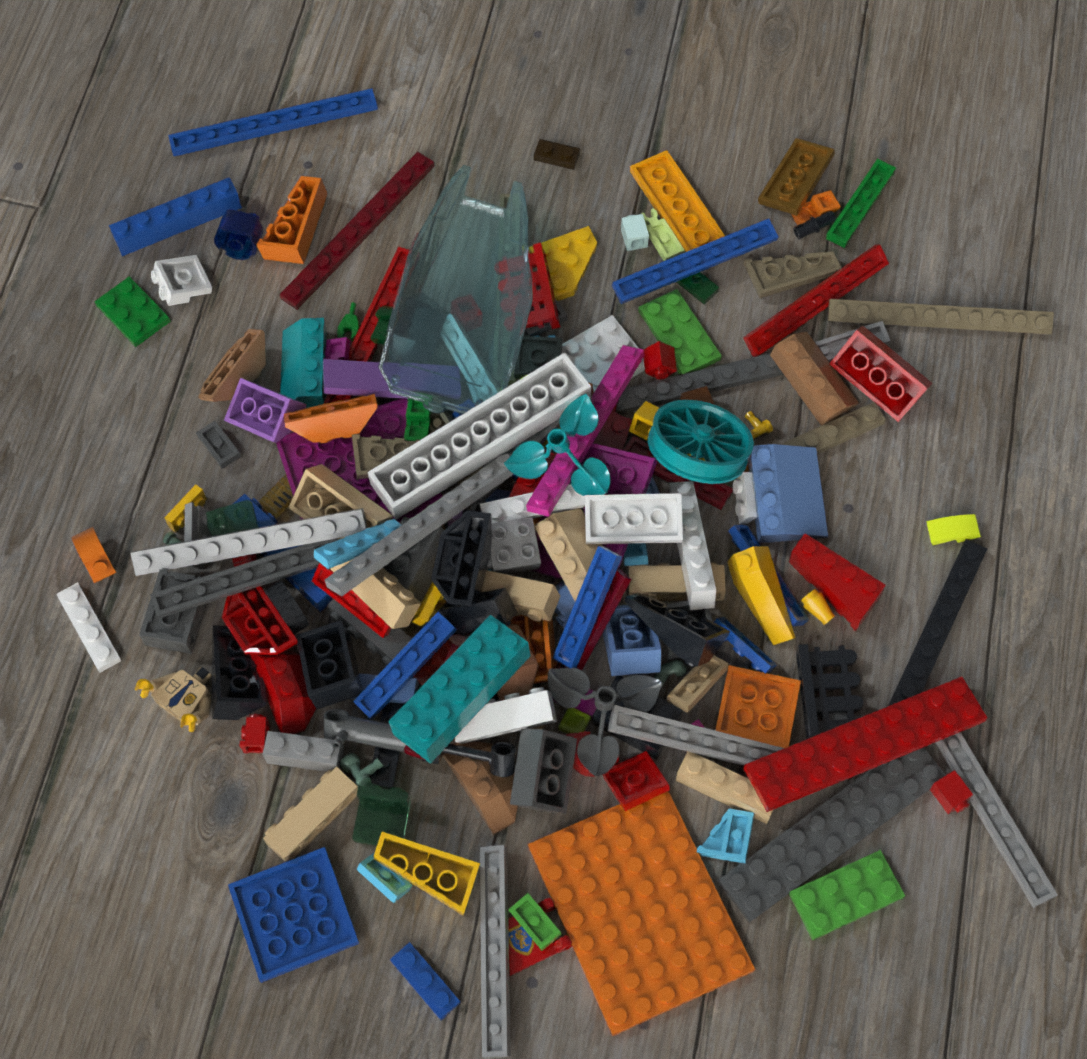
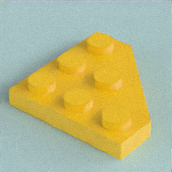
M589 226L541 243L546 253L554 296L557 301L575 295L581 278H583L589 261L597 249V241ZM533 246L529 247L530 254L534 253Z

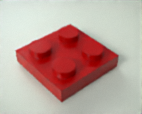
M647 751L613 766L607 773L603 774L604 780L624 811L632 809L670 790L668 782Z

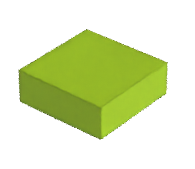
M568 708L558 730L567 734L585 732L591 716L575 708Z

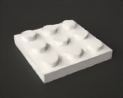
M611 315L563 343L561 354L565 353L587 382L593 384L595 392L621 347L625 345L638 348V346L614 316ZM644 358L632 378L645 370Z

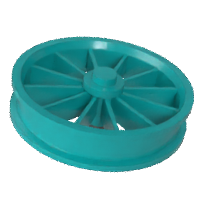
M677 400L660 407L654 416L653 426L648 434L649 449L661 465L678 476L707 484L726 483L741 476L746 469L748 458L754 447L750 430L738 417L717 405L698 400Z

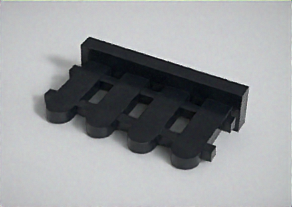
M801 644L797 647L796 661L798 677L801 680L800 693L806 739L856 720L854 712L862 709L863 699L858 695H851V689L856 688L860 683V676L855 672H848L847 667L856 662L857 654L854 650H845V645L838 646V650L820 651V647H813L812 652H809L808 644ZM840 666L841 673L823 674L822 667ZM811 668L816 669V674H812ZM843 689L844 696L826 697L825 690ZM814 691H818L819 697L815 698ZM828 713H847V719L829 720ZM817 714H821L822 721H818Z

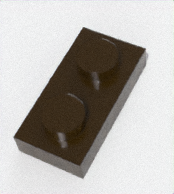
M539 139L534 152V161L574 170L580 154V148Z

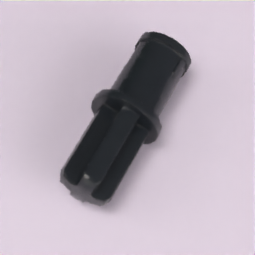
M830 211L817 218L810 217L808 221L793 227L794 234L800 240L814 232L819 233L821 228L834 223L836 216L833 211Z

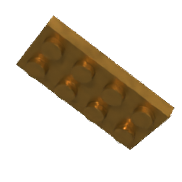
M795 138L758 197V203L798 216L833 159L835 150Z

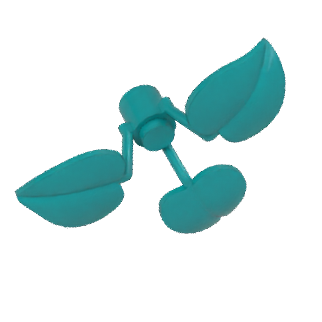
M584 394L578 397L563 411L559 422L561 429H553L547 436L549 444L546 445V453L540 443L536 441L524 442L504 462L506 468L518 477L535 479L547 471L548 463L545 459L550 456L552 449L559 454L566 452L579 468L571 476L573 489L582 496L604 495L607 493L611 479L606 465L597 458H589L582 466L569 449L570 441L568 437H574L576 433L580 436H586L597 428L599 416L589 396Z

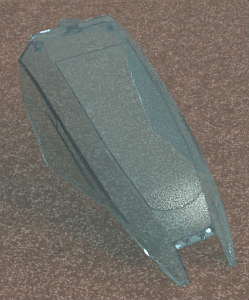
M463 165L445 186L419 233L417 232L412 242L394 299L387 327V335L378 366L392 394L423 402L424 408L434 413H443L447 409L464 414L507 388L512 371L515 369L533 299L532 275L528 260V213L522 183L513 182L506 208L464 195L471 167Z

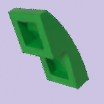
M409 396L406 410L405 441L416 442V440H421L429 435L432 397Z

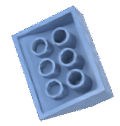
M778 444L754 446L748 458L749 472H752L757 511L755 525L758 543L800 540L805 533L813 539L828 538L816 448Z

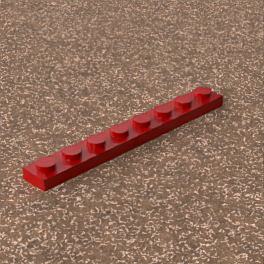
M874 245L744 336L743 339L753 357L759 356L826 309L829 305V299H840L888 265L889 262L881 245Z

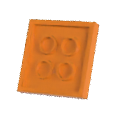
M729 665L715 731L781 748L789 747L801 680Z

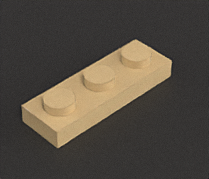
M713 656L708 663L694 667L668 694L667 702L688 713L728 670V663Z

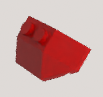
M261 586L226 598L222 620L245 654L278 655L298 643V640Z
M285 650L278 655H250L256 664V671L259 677H262L264 680L266 698L280 733L296 734L304 732L316 707L308 697L300 654Z

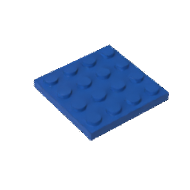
M325 847L228 884L261 983L360 944Z

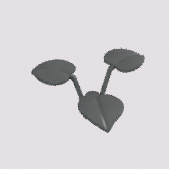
M576 668L549 669V691L559 705L565 708H575L579 705L581 699L595 698V706L601 711L598 736L594 734L584 736L577 747V755L580 762L592 775L601 776L607 773L618 759L619 745L617 740L612 736L603 737L606 713L614 707L615 700L617 702L624 701L625 708L647 713L654 707L657 701L662 681L649 676L631 675L620 680L616 687L617 693L610 686H602L597 692L593 691L591 694L585 695L590 689V681L586 673Z

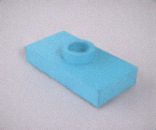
M628 543L623 557L624 566L648 564L645 543Z

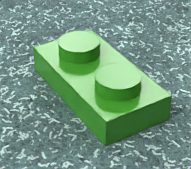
M529 893L508 909L541 951L562 935L560 930Z

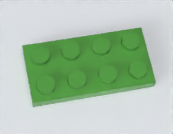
M677 289L639 306L638 312L657 341L674 347L676 367L680 375L702 370L721 360L722 355Z
M881 850L798 887L789 893L812 940L820 938L905 897Z

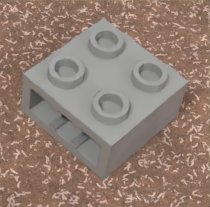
M532 517L492 523V546L487 570L491 569L493 572L511 574L539 569L541 560Z

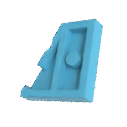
M728 809L723 815L721 822L711 830L707 840L702 846L700 845L697 848V853L703 857L746 864L754 813Z

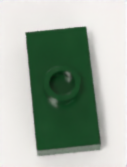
M701 272L676 282L702 304H706L719 292V287Z

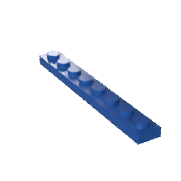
M768 218L614 281L612 287L620 303L623 304L777 241L778 235Z

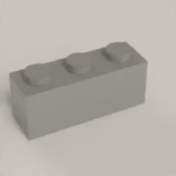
M268 731L263 756L267 764L327 772L328 770L332 771L335 767L341 770L340 761L344 755L343 745L340 748L334 747V740Z

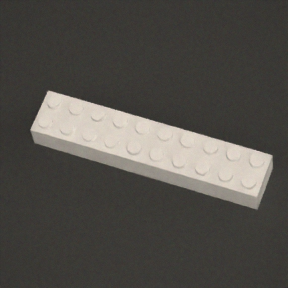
M563 353L367 472L370 485L396 520L560 419L567 406L578 397L587 394L591 400V385L568 356Z

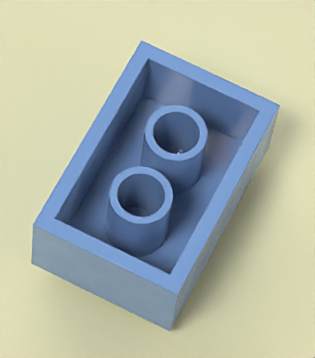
M628 605L617 606L603 631L611 676L659 673L661 670V646L658 636Z

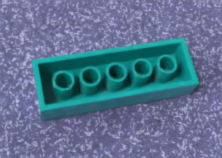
M490 615L388 721L393 735L431 764L529 659L531 654L528 641Z

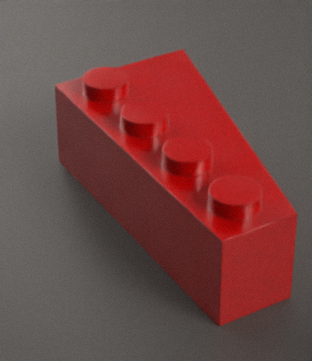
M806 533L791 552L789 563L809 584L812 583L819 593L822 592L824 598L836 608L835 611L841 617L843 616L850 623V626L857 631L882 596L886 585Z

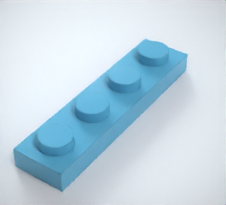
M395 519L387 520L382 524L314 549V558L327 569L353 560L402 525Z

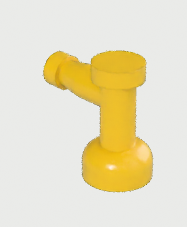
M752 411L746 413L745 418L754 427V429L750 430L753 441L758 436L764 433L769 434L773 431V426L769 420L766 419L761 422Z

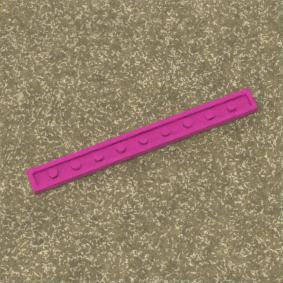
M625 345L621 347L591 397V402L599 416L597 428L586 436H580L576 433L574 437H568L570 441L569 449L580 464L644 358V349ZM566 452L562 454L557 453L526 504L528 512L547 517L552 513L571 481L573 472L578 469Z

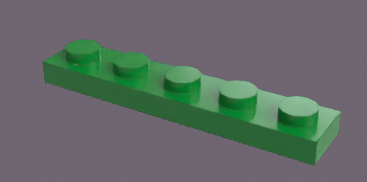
M877 158L826 235L827 240L843 248L847 246L894 175L896 167Z

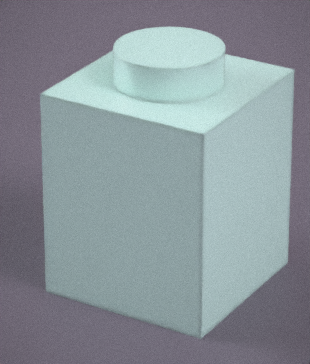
M643 214L623 217L621 220V232L626 250L632 251L647 248L649 234Z

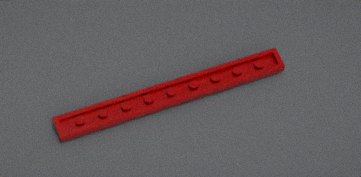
M398 246L353 340L348 361H371L378 344L373 343L371 340V335L378 322L375 313L382 306H397L419 259L418 252ZM328 394L323 404L350 399L354 396Z

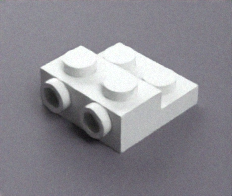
M197 255L155 261L154 269L151 271V279L154 284L158 283L160 287L159 296L161 300H166L168 306L189 303L192 296L210 294L212 292V286Z

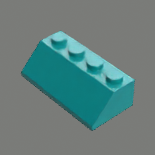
M302 318L283 330L280 394L306 404V408L322 405L326 399L323 381V359L325 357L327 328L324 318Z

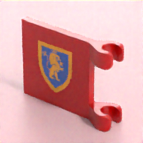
M546 898L538 903L545 914L555 909L551 898ZM514 917L508 918L509 976L572 947L570 937L565 935L541 951Z

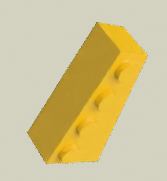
M381 832L373 856L374 860L464 916L480 863Z

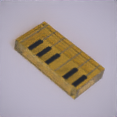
M285 474L258 501L275 518L290 505L293 499L287 475Z

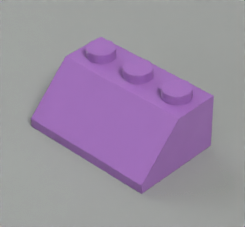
M240 378L224 421L277 443L291 432L290 429L285 427L284 413L304 409L306 404Z

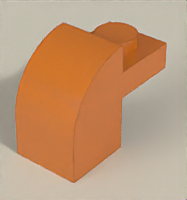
M93 527L71 537L94 583L116 573Z

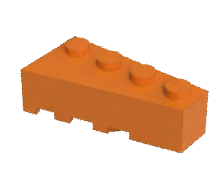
M307 176L299 178L287 197V203L285 206L280 207L277 212V218L273 224L270 223L267 227L266 235L263 239L260 238L256 244L264 260L304 264L328 194L321 178Z

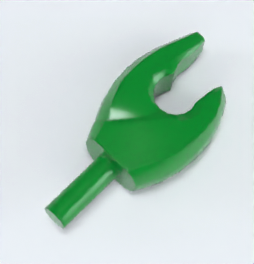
M351 303L349 314L344 315L337 328V338H343L346 332H352V343L361 326L358 316L355 315L356 303Z

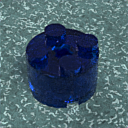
M233 209L226 210L214 237L216 247L219 250L222 248L226 251L225 255L237 260H247L251 255L254 256L258 249L256 244L262 238L264 232L263 226L259 222V216L255 213H245Z

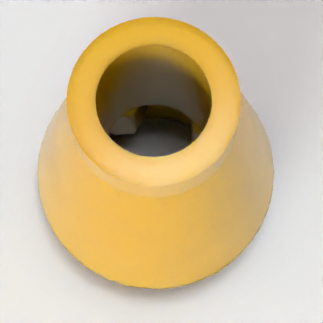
M814 589L801 600L804 604L803 608L820 620L823 625L835 617L822 592L819 593Z

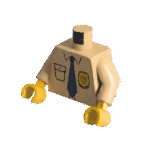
M200 667L193 676L184 670H179L177 673L174 672L150 681L139 679L136 683L134 690L142 689L140 694L142 698L148 697L149 692H151L154 701L181 722V728L187 726L189 732H194L196 725L209 717L212 700L209 690L204 685L212 675L203 667Z

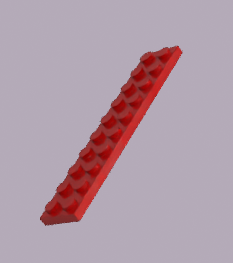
M959 677L747 763L743 769L766 812H769L979 725L987 720V716L964 678Z

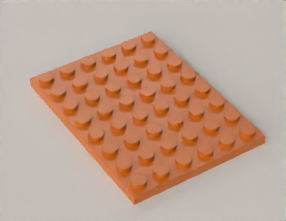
M669 791L627 811H624L620 804L528 844L529 851L554 903L566 934L572 941L574 952L612 1037L755 971L750 957L699 853H697L695 844Z

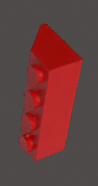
M861 326L854 332L829 363L830 366L897 422L906 415L933 384L864 326Z

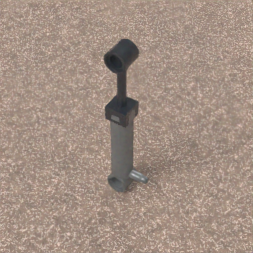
M337 708L327 710L324 713V739L334 740L333 745L336 748H340L347 740L404 752L406 744L393 735L388 723L349 716L348 712ZM498 742L491 747V752L448 744L432 762L433 764H439L444 753L487 761L490 765V772L493 775L509 777L515 772L516 747L508 742Z

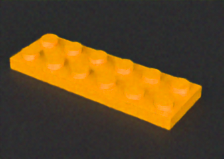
M667 150L630 166V173L660 218L666 220L685 252L725 236Z

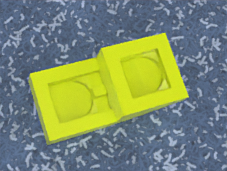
M975 514L949 516L926 521L933 546L953 540L960 543L964 542L965 539L972 540L981 537Z

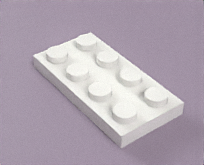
M681 493L585 495L586 544L683 542Z

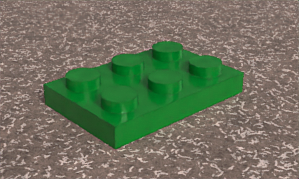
M130 276L94 301L96 307L135 347L171 322L166 313Z

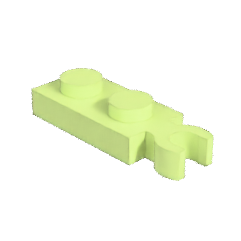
M654 208L651 209V218L641 213L644 216L649 239L663 261L685 253L684 248L664 218L657 219L658 213Z

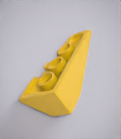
M753 546L733 554L727 561L733 583L771 643L777 645L794 639L795 634L769 547Z

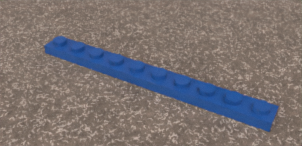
M367 89L170 134L168 137L173 156H178L378 110L373 89Z

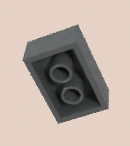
M521 729L510 804L542 812L566 814L577 738L543 729Z

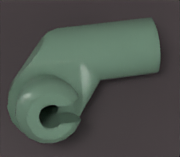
M674 660L662 664L660 672L656 673L653 678L662 681L663 686L669 675L675 674L677 677H682L686 673L687 668L683 665L682 661Z

